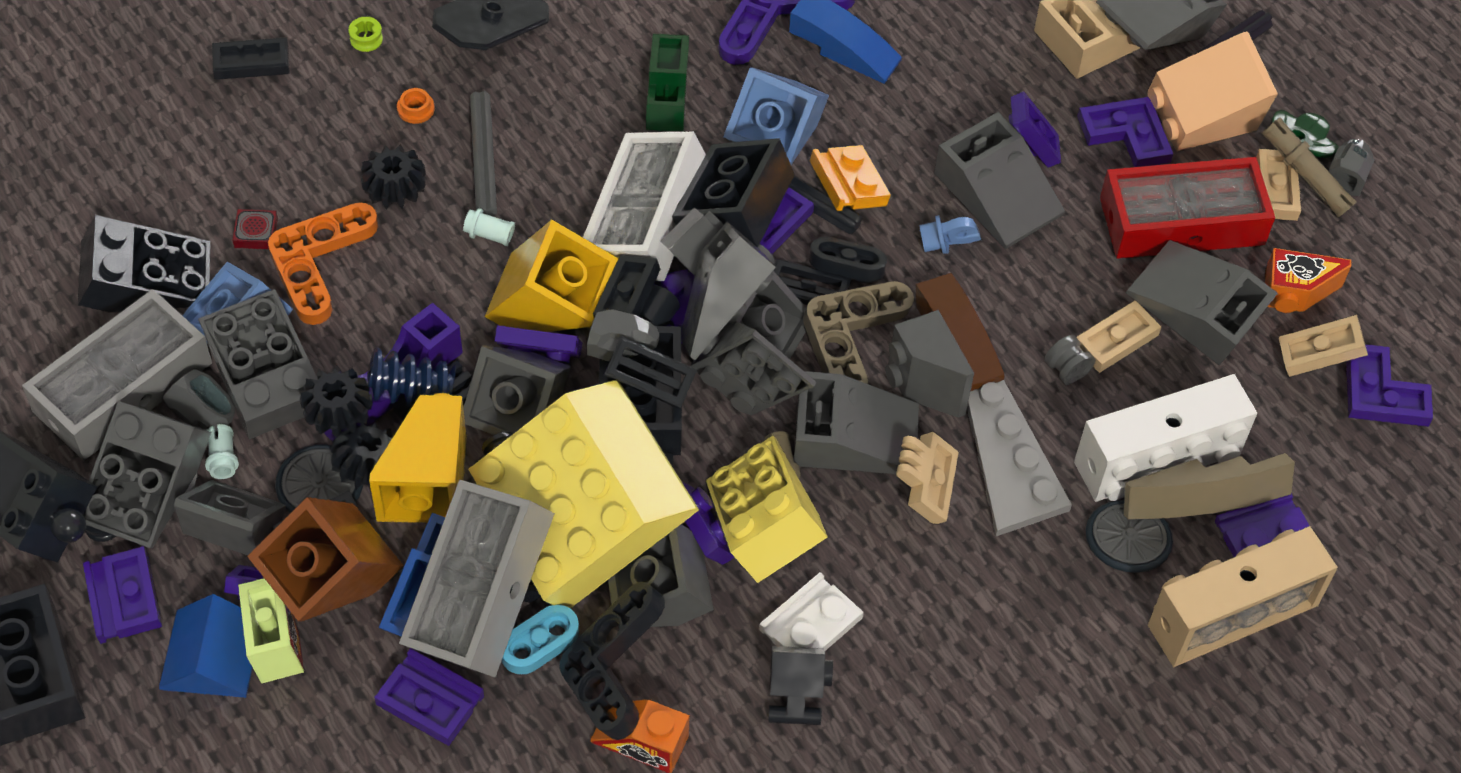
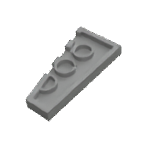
M1002 380L997 383L988 382L981 388L970 391L967 412L972 434L976 442L980 470L983 473L986 487L985 492L991 509L995 537L1069 512L1072 504L1005 381Z

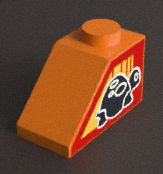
M1273 248L1266 267L1265 283L1278 294L1267 307L1275 308L1283 313L1307 310L1343 286L1351 268V260Z
M636 700L633 703L638 709L639 720L636 728L629 736L624 739L615 740L596 728L591 738L593 744L667 773H672L689 737L690 715L651 700ZM612 707L608 711L613 714L615 719H617V709Z

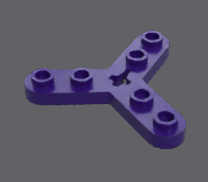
M742 0L720 35L718 46L720 57L727 63L735 65L749 62L779 14H791L800 0ZM831 0L845 10L851 8L855 3V0Z

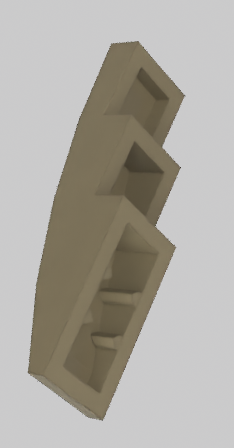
M1286 453L1251 465L1242 456L1209 467H1205L1198 459H1194L1126 482L1124 516L1129 520L1212 514L1253 506L1291 495L1295 462Z

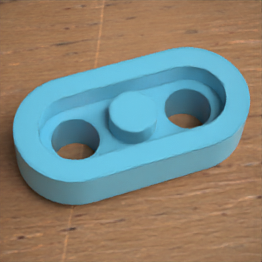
M551 605L514 628L502 658L504 667L515 674H529L567 650L577 640L579 635V622L575 612L564 605ZM553 627H562L565 629V632L558 636L550 633ZM519 650H527L530 655L525 659H519L515 656V653Z

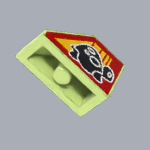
M264 578L238 585L246 656L261 684L304 673L300 637L293 614Z

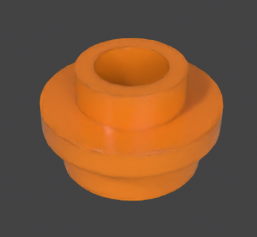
M411 88L404 91L397 102L399 117L405 122L419 124L429 120L435 111L432 97L420 88Z

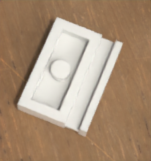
M818 573L764 619L759 625V630L763 634L765 633L776 646L823 648L825 652L863 618L864 612L834 584L831 586L825 581L822 573Z

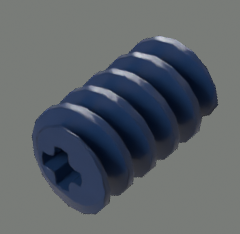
M374 348L366 381L369 384V388H372L374 401H378L385 390L389 393L390 404H395L399 395L405 394L406 407H411L416 397L420 395H434L437 393L451 395L456 368L454 365L448 374L447 363L441 360L432 371L431 360L427 357L422 358L416 367L415 358L412 354L406 355L400 364L397 351H391L385 361H383L382 350Z

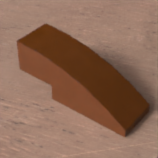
M948 273L917 283L916 308L921 315L937 310L941 313L974 371L971 391L981 388L988 382L997 383L1004 380L1003 369L988 334L973 305L953 274Z

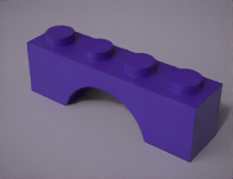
M431 303L402 325L399 337L390 352L397 351L400 364L406 355L412 354L415 358L416 367L422 358L427 357L431 360L433 371L439 361H445L448 365L463 353L460 326L434 303ZM368 371L362 375H359L358 378L365 377L366 380ZM369 388L373 406L368 411L369 418L367 419V424L363 423L365 426H370L393 408V404H390L388 391L384 390L380 399L374 401L372 388ZM400 394L397 401L403 398L405 394ZM332 429L324 433L332 442L335 440L336 437L332 434Z

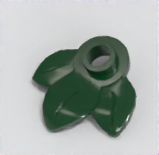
M1278 110L1272 117L1271 124L1281 117L1283 122L1302 142L1306 140L1310 145L1308 149L1314 156L1328 158L1336 154L1339 146L1326 138L1330 125L1323 116L1315 113H1304L1297 118L1285 110Z

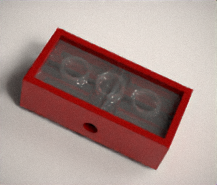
M1257 157L1108 169L1100 195L1116 259L1157 255L1169 240L1198 251L1266 245L1276 218Z

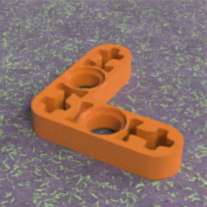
M354 203L281 228L269 237L268 246L271 259L296 314L302 322L311 325L321 324L332 313L329 292L313 258L366 240L377 232L378 221L376 211L367 203ZM361 217L363 221H366V224L359 226L357 222H354V219ZM343 222L344 229L346 228L344 233L340 231L339 223ZM322 229L334 232V235L325 241H319L313 237L317 231ZM306 235L308 245L304 246L301 236ZM288 242L289 246H292V250L285 251L281 244ZM297 271H306L311 274L310 278L302 283H294L290 280V276ZM312 292L314 301L320 308L312 310L308 306L305 294Z

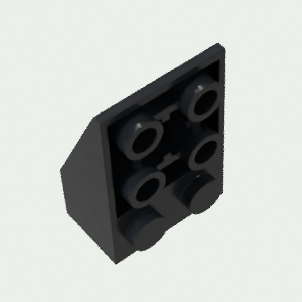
M98 215L94 216L81 240L78 306L106 312H122L154 289L173 308H187L191 306L210 283V241Z

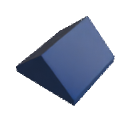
M212 594L178 609L159 689L246 698L253 667L246 656L241 607Z

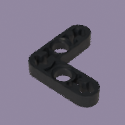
M639 582L628 588L564 652L560 660L559 669L562 676L594 725L615 740L624 739L633 732L639 720V712L610 669V666L659 619L665 608L663 595L646 582ZM619 626L618 633L614 639L605 643L611 629ZM581 664H583L584 667H585L587 670H589L587 673H585V674L581 673V671H582V668H581V666H580ZM605 682V688L601 695L592 700L594 689L600 683ZM612 707L617 709V719H615L613 714L608 711Z

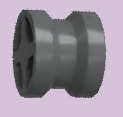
M1068 335L1055 343L1047 352L1044 360L1050 368H1056L1060 372L1059 378L1065 385H1070L1087 375L1096 361L1090 352H1083L1080 348L1081 342L1075 335Z

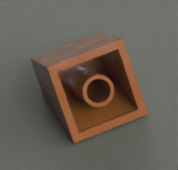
M311 497L303 500L247 556L294 617L300 622L373 595L404 566L354 503Z

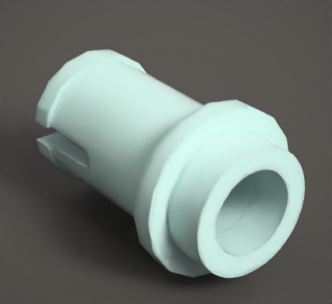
M478 208L477 211L470 209L463 226V231L469 233L470 238L474 239L475 236L501 243L504 246H508L515 230V222L484 214L481 208Z
M217 424L218 437L215 435L214 426L207 429V431L212 433L208 441L209 457L206 458L205 467L212 477L227 479L235 474L239 461L234 455L233 429L225 424Z

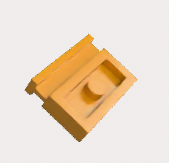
M863 145L828 148L827 153H820L818 149L812 150L810 163L837 211H842L843 206H851L852 209H863L888 205L891 194Z

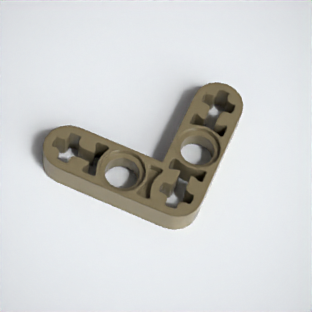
M893 281L813 298L807 305L803 316V323L822 373L845 374V376L867 384V374L850 331L904 318L909 313L914 301L911 289L904 283ZM889 296H892L895 301L902 300L901 305L897 306L894 301L887 302ZM852 302L863 303L868 308L869 313L864 316L855 315L849 309L848 304ZM840 304L839 312H836L837 307ZM820 311L823 316H830L828 321H824L821 316L815 317L816 312ZM832 342L838 343L844 348L845 355L841 357L831 356L825 350V345Z

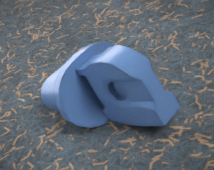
M938 215L935 216L936 222L919 225L925 252L942 249L943 254H948L949 245L966 244L981 240L980 231L976 223L968 217H958L941 223L940 216Z

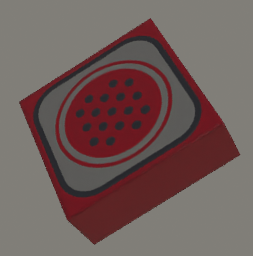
M238 209L232 240L234 248L269 249V237L277 228V211Z

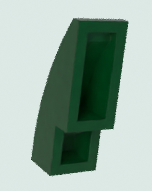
M653 34L649 66L646 130L683 132L689 35Z

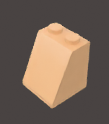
M1248 31L1233 36L1158 71L1148 89V97L1162 121L1168 141L1172 142L1177 152L1257 131L1278 95Z

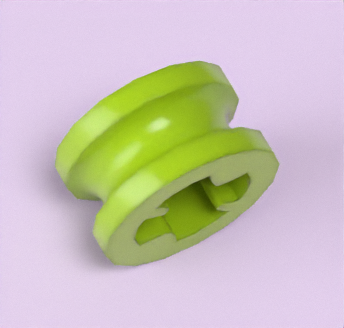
M360 17L353 20L349 25L350 42L356 50L369 52L377 49L382 44V28L376 19ZM365 31L364 37H360L359 33ZM368 31H371V32H372V35L369 36V37H366V34L368 33Z

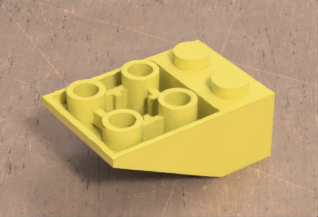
M774 436L754 445L746 454L728 466L719 468L713 476L706 480L729 550L757 583L827 538L817 510Z

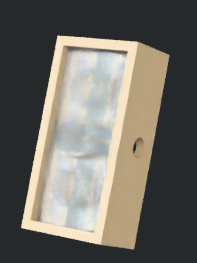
M1311 526L1294 532L1292 529L1286 530L1266 545L1258 547L1256 544L1250 545L1241 550L1236 557L1225 562L1214 560L1203 566L1196 574L1186 578L1184 575H1178L1168 580L1162 586L1148 627L1172 666L1175 667L1317 607L1338 567Z

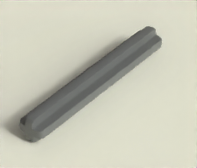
M475 91L470 95L476 211L478 208H481L484 214L494 217L497 214L490 94L486 91L480 93Z

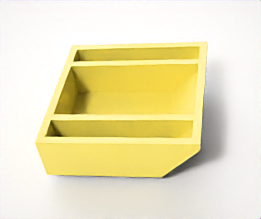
M617 380L565 393L468 469L477 485L530 500L555 513L531 577L543 601L552 605L573 607L699 511L622 385Z

